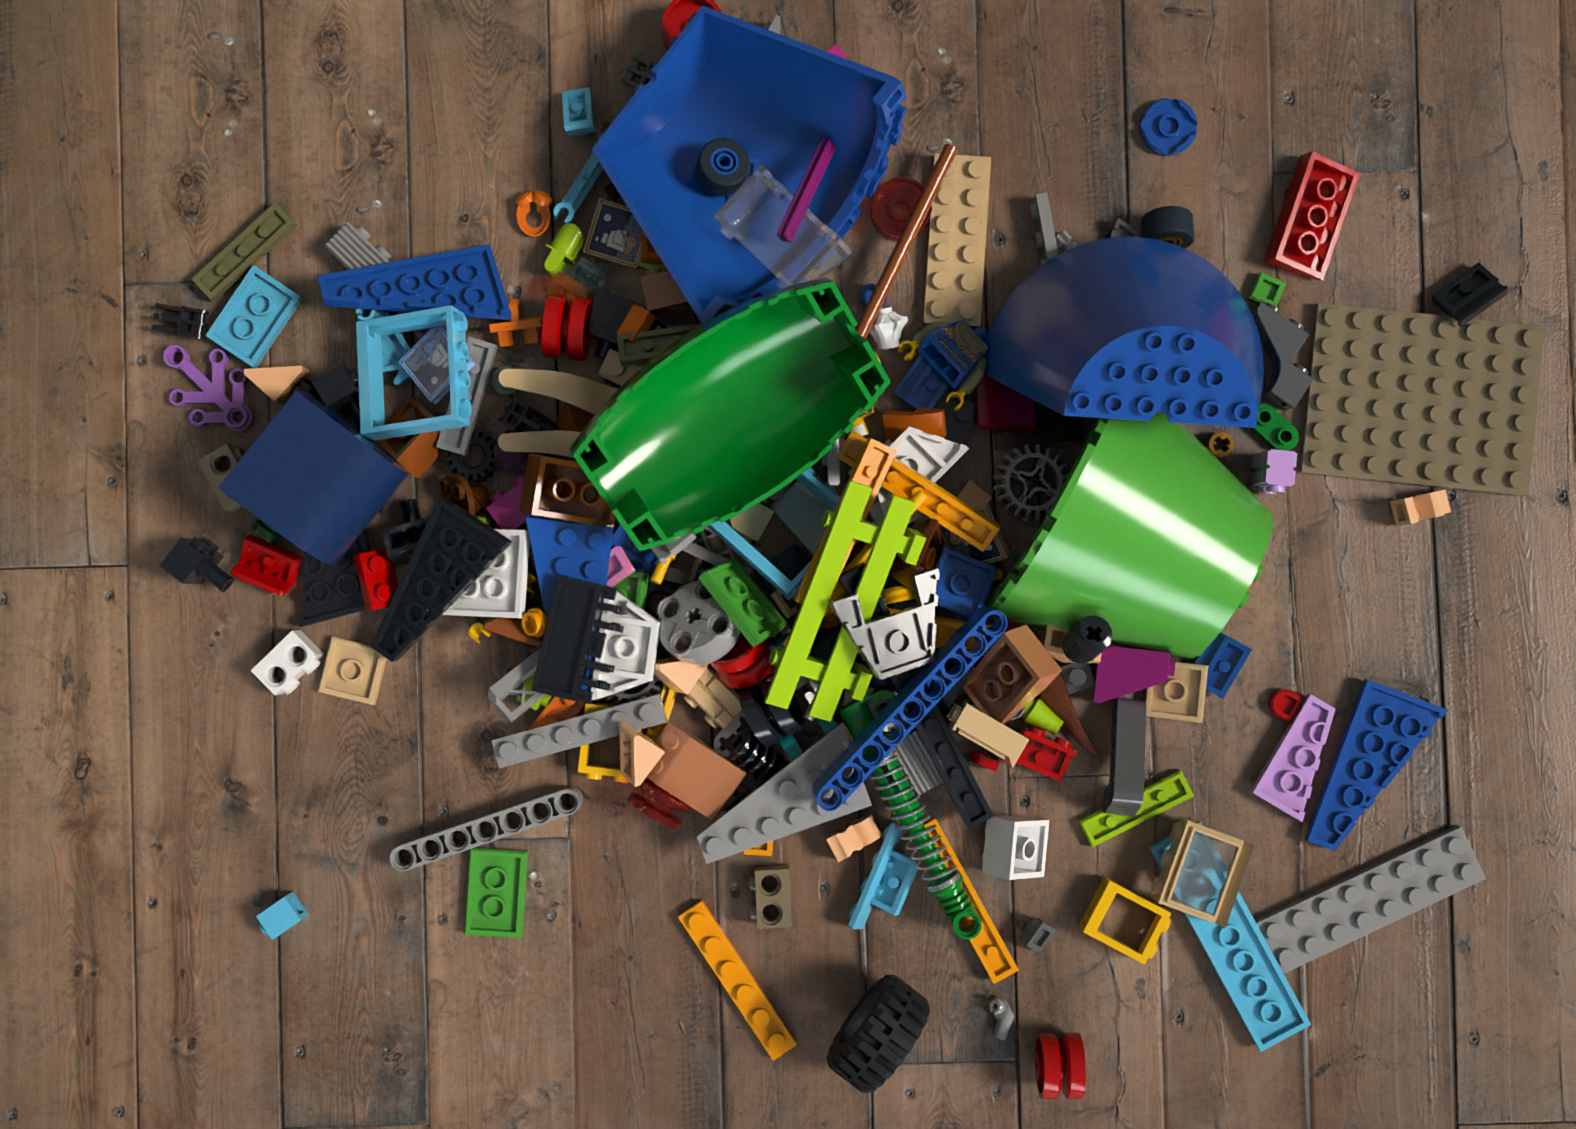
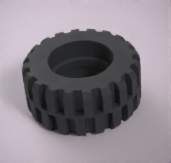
M885 975L883 978H880L868 990L865 996L860 999L836 1034L827 1054L829 1068L862 1093L876 1091L877 1087L880 1088L894 1074V1071L902 1064L904 1058L914 1047L913 1045L916 1040L919 1039L922 1029L927 1023V1017L930 1014V1006L927 999L896 975Z

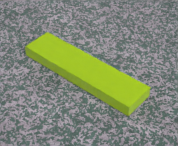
M1177 770L1144 787L1143 802L1134 817L1103 813L1101 808L1078 820L1090 846L1094 847L1194 797L1182 771Z

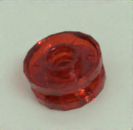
M907 177L892 178L881 185L875 193L870 209L871 222L880 235L888 240L898 242L924 186L916 180ZM898 204L904 205L908 210V214L898 215L894 211V206ZM932 205L916 237L920 235V233L924 230L927 223L929 222L930 215L932 212Z
M646 777L641 785H639L645 792V795L631 792L627 801L653 820L679 830L683 821L674 811L688 813L691 807Z

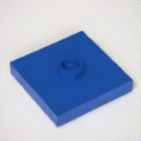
M943 547L935 568H939L940 573L936 584V594H938V606L936 607L969 619L977 609L984 606L997 567Z

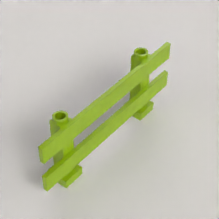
M849 480L837 511L827 509L824 512L821 526L828 528L829 533L785 648L774 647L771 651L769 664L777 669L765 698V703L788 709L800 676L820 681L808 712L809 716L831 722L843 689L847 691L852 699L863 701L873 674L866 665L854 662L858 649L843 626H841L828 661L809 656V652L853 538L873 544L854 593L858 595L864 622L871 620L896 553L904 562L916 566L926 537L919 531L907 527L916 504L914 501L892 495L881 525L861 519L872 487Z

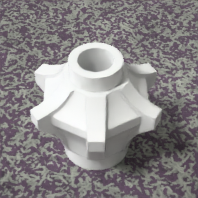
M892 306L881 307L869 332L873 336L874 341L877 342V349H890L900 345L901 331L908 322V318L892 311Z

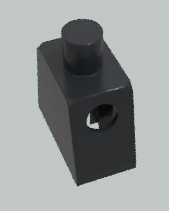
M597 287L588 328L590 337L599 340L594 356L605 360L608 351L618 347L617 331L634 304L640 305L648 310L647 306Z

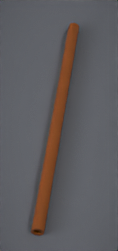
M950 144L944 145L858 321V325L855 327L858 334L865 339L958 152V149Z

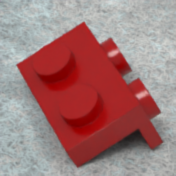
M249 535L244 539L239 563L231 569L230 574L245 583L261 587L271 594L283 596L296 583L302 556Z
M386 549L354 555L367 612L383 608L388 609L399 584L395 574V565L388 558Z
M1029 725L1028 730L1020 727L1018 733L1029 739L1016 763L1062 782L1072 756L1075 757L1077 753L1076 750L1070 748L1072 743L1057 736L1054 741L1045 738V731Z

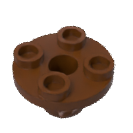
M460 473L448 474L446 477L439 479L438 486L442 497H446L473 516H475L476 512L487 510L486 508L490 504V497L485 486L481 484L470 486L465 477Z

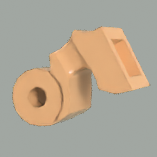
M1446 490L1390 501L1396 526L1419 522V520L1439 517L1451 512Z
M872 814L853 820L841 833L834 831L824 836L838 863L851 856L853 851L861 850L864 846L871 844L883 835L881 830L877 828Z

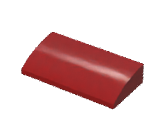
M1313 151L1300 155L1264 262L1304 277L1323 280L1360 173Z

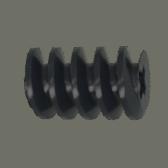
M1087 616L1081 619L1063 638L1062 649L1065 656L1078 664L1094 660L1110 645L1112 629L1106 620L1098 616Z
M749 727L743 728L736 735L728 756L731 760L738 758L737 765L739 767L746 765L745 772L747 774L754 772L753 778L756 781L762 779L761 785L790 763L780 753H776L772 746L765 747Z

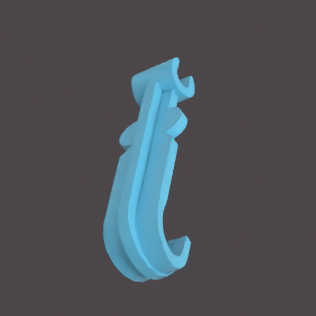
M593 152L562 202L555 206V221L560 213L565 212L568 216L564 220V224L573 223L575 213L604 169Z

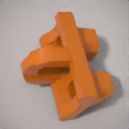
M517 298L510 299L508 303L511 311V320L493 321L492 324H489L490 333L495 332L499 347L515 345L513 330L523 329L525 344L542 341L541 327L543 316L522 318L521 306Z

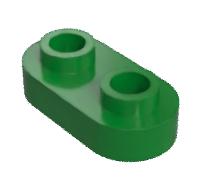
M1266 403L1260 404L1256 428L1250 429L1272 449L1286 451L1293 449L1299 440L1297 429L1274 407ZM1261 413H1265L1267 415L1268 419L1266 423L1260 420ZM1282 432H1286L1288 434L1287 442L1282 441Z

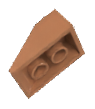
M1024 625L1004 632L973 669L963 689L981 712L1005 724L1046 689L1062 669L1029 627Z
M668 721L655 741L665 753L647 775V778L710 820L715 821L746 775V772L684 727Z

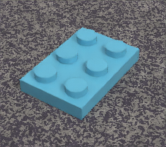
M253 265L205 336L251 367L257 368L304 298Z

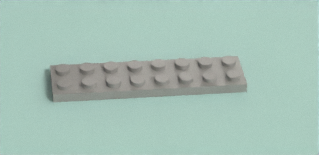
M1456 825L1256 919L1255 922L1282 972L1285 974L1481 882L1486 877L1463 828Z

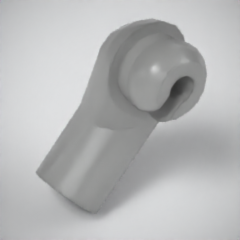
M995 997L989 1002V1010L997 1020L992 1035L1000 1040H1006L1014 1019V1013L1004 998Z

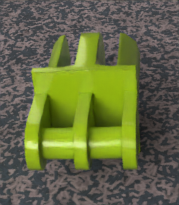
M564 224L557 232L552 243L546 245L550 254L544 265L552 277H559L568 262L575 266L574 260L585 240L582 232L575 224Z

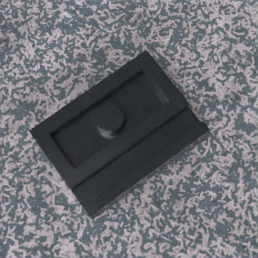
M1478 262L1432 295V302L1451 319L1454 318L1458 325L1462 327L1506 296L1508 287L1506 285L1502 286L1499 283V279Z

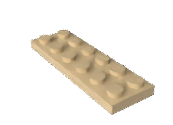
M937 153L934 154V158H933V168H934V166H935V164H936V162H937V160H938L940 154H937ZM956 155L930 207L923 325H929L935 321L954 323L962 320L971 328L980 327L991 157Z

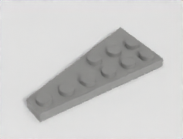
M843 722L770 777L750 795H747L727 813H724L697 834V840L706 864L872 806L864 782L839 808L833 811L823 810L812 796L811 790L814 782L850 745ZM845 768L842 772V778L850 777L854 768ZM833 789L823 791L821 799H829L833 795Z

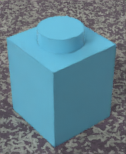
M293 891L256 917L259 920L258 925L261 931L273 940L307 917L309 913Z

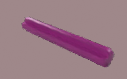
M823 138L820 140L776 234L783 242L790 243L793 240L833 156L836 145L830 139Z

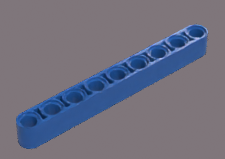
M983 606L977 609L935 654L934 662L924 665L814 782L811 793L823 810L833 811L839 808L1004 633L1007 628V618L1004 613L991 606ZM994 614V624L986 628L985 621L987 617ZM974 636L975 643L973 647L965 649L967 638ZM949 658H954L953 668L945 671V662ZM933 679L935 682L933 689L929 692H924L925 683ZM914 701L913 710L905 714L903 712L905 704ZM889 723H894L892 733L883 735V728ZM874 745L871 755L862 756L863 749L866 746ZM845 768H854L850 777L842 778V772ZM833 789V795L829 799H821L823 791Z

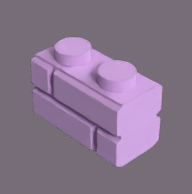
M1270 449L1251 456L1250 469L1253 472L1250 473L1249 486L1257 488L1258 494L1275 495V493H1284V488L1295 484L1296 471L1293 468L1296 467L1297 453L1295 451Z

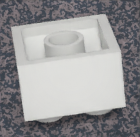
M995 815L988 819L985 826L982 873L1007 880L1044 877L1049 820L1009 815Z

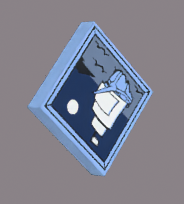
M444 325L432 327L399 361L429 401L434 404L450 390L447 329ZM470 356L466 359L467 371L475 365Z

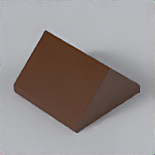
M930 519L909 527L919 531L926 537L916 566L904 562L897 555L888 575L913 592L910 575L935 568L941 549L945 547L940 526L936 519Z

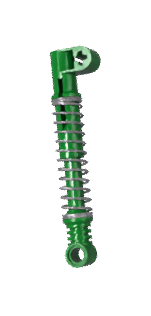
M884 687L876 688L865 694L863 701L855 699L838 710L853 740L874 720L865 701L871 699L876 706L879 704L878 698L881 696L886 700H892L896 696L892 690ZM881 706L876 708L878 713L883 710ZM870 745L863 749L862 756L866 757L872 754L873 751ZM894 749L868 778L875 780L874 788L881 792L879 798L886 801L884 808L891 810L890 819L897 822L895 828L903 830L900 838L902 840H909L906 843V849L914 850L911 854V859L919 860L916 869L924 870L921 878L923 880H930L927 883V889L932 896L940 900L939 903L943 907L944 913H947L946 917L955 934L962 939L969 940L975 938L981 931V919L972 902H970L969 896L966 895V890L962 889L963 877L960 870L956 869L957 865L946 868L944 864L952 858V855L941 858L939 854L947 846L942 845L936 848L934 842L938 841L941 835L932 838L929 835V832L934 830L936 825L925 828L923 822L930 819L931 815L920 818L924 814L923 809L926 805H920L918 801L920 795L915 796L912 790L915 785L909 784L907 779L910 775H904L902 771L904 765H899L897 761L899 755L894 756L896 753ZM886 764L889 772L884 774L881 767ZM888 775H892L894 782L891 784L886 778ZM908 830L911 837H903V835ZM914 841L916 847L909 848L910 842ZM919 851L922 857L914 858L913 855ZM924 860L927 867L920 868L919 864ZM929 870L932 877L925 878L924 875ZM964 916L973 918L971 925L968 927L958 925L959 920Z

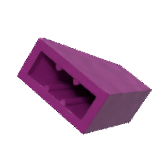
M1108 646L1101 654L1100 663L1097 664L1094 702L1101 703L1167 682L1168 676H1174L1176 659L1170 658V652Z

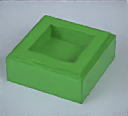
M1259 272L1247 300L1256 304L1261 302L1264 304L1270 303L1277 307L1286 282Z

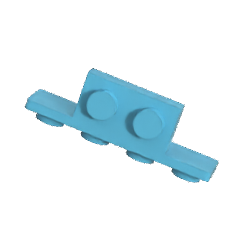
M892 821L886 827L883 833L884 841L881 849L875 853L871 865L873 867L870 875L865 878L861 885L859 901L852 907L849 913L850 922L848 927L853 930L864 928L873 905L894 916H898L918 871L916 869L917 860H913L896 851L901 841V833L903 832V830L895 828L896 821Z

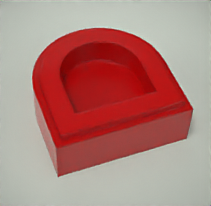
M1278 689L1270 695L1268 707L1275 716L1287 723H1291L1304 698L1290 690Z
M977 750L972 751L969 758L970 761L995 772L1000 764L997 758Z

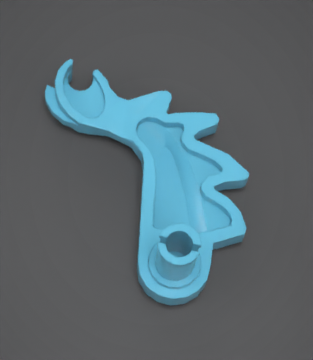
M356 308L358 321L392 316L389 311ZM403 333L381 336L383 374L398 371L393 383L401 386L410 380L411 377L399 361L412 348Z

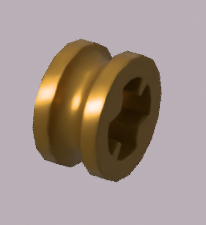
M1217 432L1207 438L1205 447L1216 458L1228 456L1233 451L1234 440L1226 432ZM1215 439L1226 442V445L1223 446L1225 448L1224 452L1221 449L1217 451L1214 449L1213 445L1217 444L1214 442Z

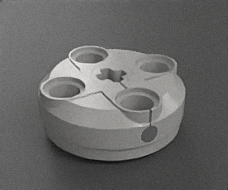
M700 580L679 587L670 596L661 600L657 607L658 621L660 622L659 639L662 645L675 658L692 665H704L719 660L734 647L741 633L714 597L711 596L709 598L711 594Z

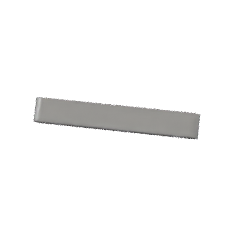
M567 786L405 841L392 850L389 857L390 863L398 871H407L571 815L582 805L583 794L577 787ZM569 793L574 796L576 800L574 807H566L563 804V794ZM536 803H544L547 806V816L542 817L536 813ZM510 812H515L521 817L519 826H514L509 822L508 814ZM483 821L492 824L494 828L492 835H487L481 830ZM455 831H462L466 835L465 844L456 842L454 839ZM428 840L437 842L439 845L438 853H432L428 850ZM402 849L410 852L412 856L410 863L404 862L401 859L400 852Z

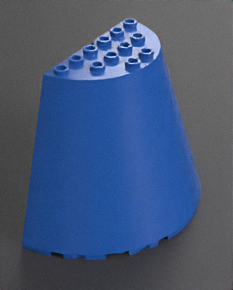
M702 5L698 12H695L689 18L688 25L682 33L672 40L668 51L662 59L652 66L651 80L646 85L640 84L635 88L631 99L625 107L616 113L614 121L608 129L598 136L592 151L698 319L704 324L715 316L751 299L788 286L803 283L805 279L801 275L810 267L816 270L826 260L862 214L863 210L859 207L865 195L870 199L873 197L879 181L884 177L889 167L887 165L889 157L886 155L891 144L897 145L901 137L902 121L906 114V108L901 105V102L906 100V94L902 82L896 77ZM823 138L830 139L836 145L833 156L793 240L790 243L783 242L776 234L820 140ZM713 139H732L743 146L748 153V157L759 159L752 239L748 236L747 229L753 164H750L749 173L745 179L749 184L748 190L745 192L738 190L733 195L732 216L726 211L728 195H713L703 189L697 181L695 168L698 156L705 144ZM743 208L746 211L744 219L740 220L735 217L736 209Z
M1137 236L1098 239L1086 244L1082 243L1068 251L1057 254L1048 259L1046 263L1032 272L1025 280L1023 279L1014 288L994 317L992 327L987 334L985 343L988 345L989 350L984 355L987 360L984 375L1063 416L1150 421L1154 414L1162 412L1167 415L1168 422L1256 428L1263 390L1264 363L1260 335L1255 320L1239 291L1221 271L1192 251L1175 244Z

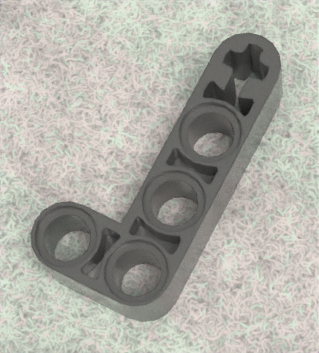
M1121 697L1114 699L1111 725L1109 784L1103 795V813L1134 817L1142 805L1146 735V702L1144 700Z

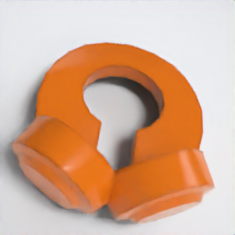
M529 190L520 193L515 199V203L518 206L516 213L517 222L525 234L536 237L548 230L551 223L549 206L552 202V197L548 193L539 190L532 193ZM532 201L537 204V212L542 216V224L536 228L529 226L526 221Z

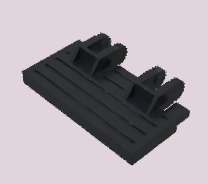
M558 575L531 691L591 704L593 691L581 689V685L610 690V683L604 680L587 678L586 674L588 667L606 673L614 672V665L588 659V656L601 658L607 634L594 631L595 627L623 633L624 626L620 623L599 620L602 609L619 615H627L628 608L601 602L602 598L615 601L618 588Z

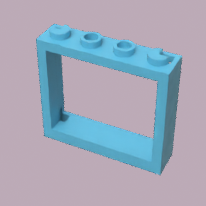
M449 305L356 322L361 435L373 440H382L470 426L472 405L469 401L468 388L470 387L471 379L467 371L466 359L469 358V349L465 336L468 323L463 312ZM447 325L451 415L385 425L381 336Z
M811 467L795 478L830 510H835L840 500L837 497L838 492L829 483L826 482L823 485L815 478L817 474ZM717 521L707 526L788 600L796 594L811 561L790 581L725 521L722 523Z

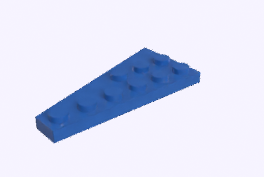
M490 244L317 275L325 306L415 312L452 305L463 312L465 317L511 320V311Z
M526 517L544 611L547 618L558 575L607 585L614 528ZM595 627V630H594V631H598V632H599V629H600V628H599V627ZM588 656V659H591V660H595V658H596V657ZM588 667L587 678L593 679L594 668ZM581 685V689L591 691V687Z
M1364 679L1304 839L1335 851L1354 828L1361 814L1366 808L1369 809L1375 802L1374 798L1383 788L1388 786L1414 754L1413 750L1423 738L1426 739L1431 733V728L1439 718H1443L1448 710Z

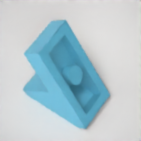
M590 87L563 91L564 128L569 137L597 133Z

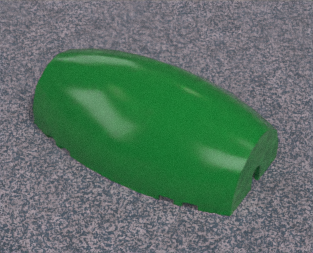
M824 277L762 295L715 316L685 334L648 361L628 379L592 417L569 448L573 457L601 497L604 498L612 513L639 551L674 542L677 537L691 532L694 534L702 532L704 527L717 521L722 523L781 490L833 448L832 444L844 432L848 434L854 427V421L864 410L866 412L869 411L891 381L869 342L855 330L854 327L858 323L834 281Z

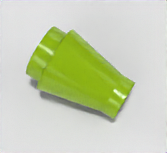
M1034 698L1024 707V712L1020 716L1025 719V723L1050 732L1054 736L1064 723L1040 698L1038 700Z

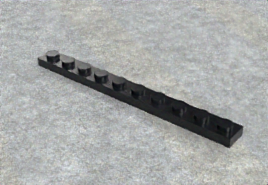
M864 562L840 574L839 581L846 595L855 593L865 567ZM881 594L871 620L891 614ZM918 667L889 677L897 694L920 671ZM925 683L924 692H929L930 689L927 683ZM914 701L905 704L904 708L907 713L913 710ZM936 704L915 726V729L965 827L970 830L994 815Z

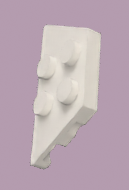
M910 426L889 446L897 451L894 456L895 458L934 483L969 449L966 445L946 440L934 434L925 433ZM881 486L877 498L884 516L894 494Z
M618 591L615 601L604 598L603 602L628 608L627 615H619L602 609L601 620L610 623H620L624 626L623 633L600 628L599 632L606 633L607 636L602 657L595 658V661L614 665V672L606 673L598 669H594L593 679L604 680L611 684L610 690L591 687V691H593L592 700H598L653 681L660 622Z

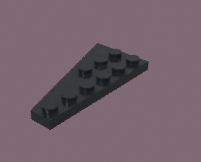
M446 497L438 498L370 647L391 662L399 660L513 541Z
M365 529L335 566L326 564L304 551L303 591H301L302 615L299 619V627L366 610L354 560V555L371 552Z

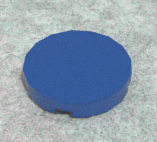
M1160 99L1151 104L1142 115L1139 126L1141 139L1145 146L1155 154L1162 156L1178 155L1186 150L1195 139L1197 117L1192 108L1182 100Z

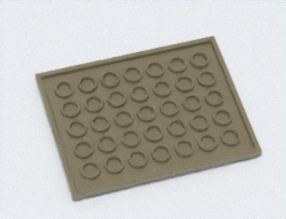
M1327 303L1315 304L1308 375L1314 380L1306 390L1298 473L1529 496L1545 326L1472 319L1460 327L1454 318L1451 319L1449 316Z

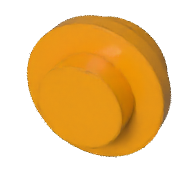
M532 608L523 615L521 621L522 628L528 636L542 637L545 633L548 618L541 609Z

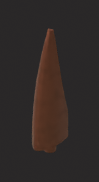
M1060 672L1048 687L1037 695V698H1040L1064 721L1062 727L1091 754L1097 756L1098 753L1077 717L1062 673Z

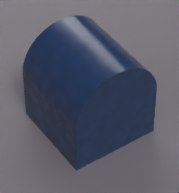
M295 391L218 488L297 547L318 560L335 566L410 473L382 447L370 438L361 435L359 429L334 410L327 408L324 402L311 392Z

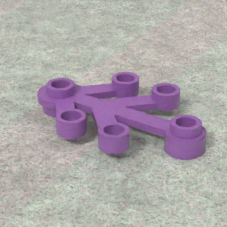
M171 345L165 349L163 354L165 363L175 369H182L203 390L186 392L181 389H174L169 394V401L178 407H184L188 403H216L223 410L221 412H206L201 409H194L189 414V420L193 425L203 427L208 423H225L229 429L234 431H244L251 426L253 413L245 405V385L249 382V378L244 375V370L236 368L230 372L229 379L233 383L232 402L225 396V365L229 362V354L226 351L216 348L209 354V360L212 363L211 382L190 361V354L187 349L179 345ZM182 353L183 359L177 363L175 360L176 355ZM218 353H222L223 359L217 363L215 357ZM238 373L243 374L241 382H236L235 380ZM178 393H182L183 399L177 403L175 397ZM241 412L243 414V420L241 422H237L235 417L238 413ZM198 413H202L203 420L197 423L195 417Z

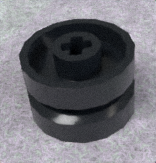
M775 672L761 681V688L754 685L740 690L738 694L747 723L765 747H771L781 742L783 732L792 736L804 730L806 726L805 719L802 718L801 707L794 694L788 709L765 703V698Z

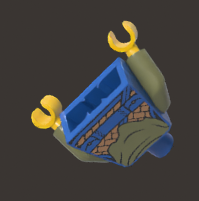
M962 320L954 323L935 321L917 333L912 342L909 340L902 341L899 345V353L907 348L912 349L904 357L906 362H910L916 357V349L918 348V351L954 389L958 386L960 389L957 392H951L946 399V404L953 397L959 399L960 404L954 409V411H958L963 405V397L966 394L970 395L983 379L987 364L984 355L989 350L988 345L985 343L987 331L983 327H977L973 330Z

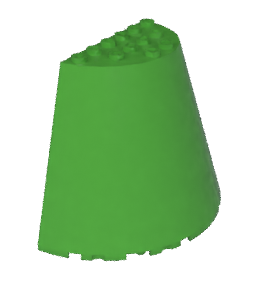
M1165 413L1154 414L1150 421L1099 418L1097 424L1092 425L1089 436L1042 525L1032 538L1034 542L1030 549H1025L1015 564L1014 569L1018 570L1019 573L1015 576L1009 572L1003 583H1000L992 590L984 606H991L1004 613L1007 622L1046 630L1047 625L1071 630L1081 619L1087 616H1098L1106 620L1112 629L1110 644L1135 649L1170 652L1171 657L1185 660L1195 657L1199 658L1217 635L1223 631L1237 607L1242 608L1250 595L1247 592L1252 581H1257L1263 571V566L1260 564L1273 529V513L1182 423L1168 422V417ZM992 614L988 618L995 619V616Z

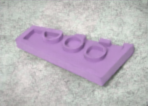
M1307 693L1303 703L1286 728L1250 792L1303 822L1304 808L1307 798H1310L1313 788L1311 784L1315 770L1318 771L1321 760L1319 759L1322 746L1326 743L1335 708Z

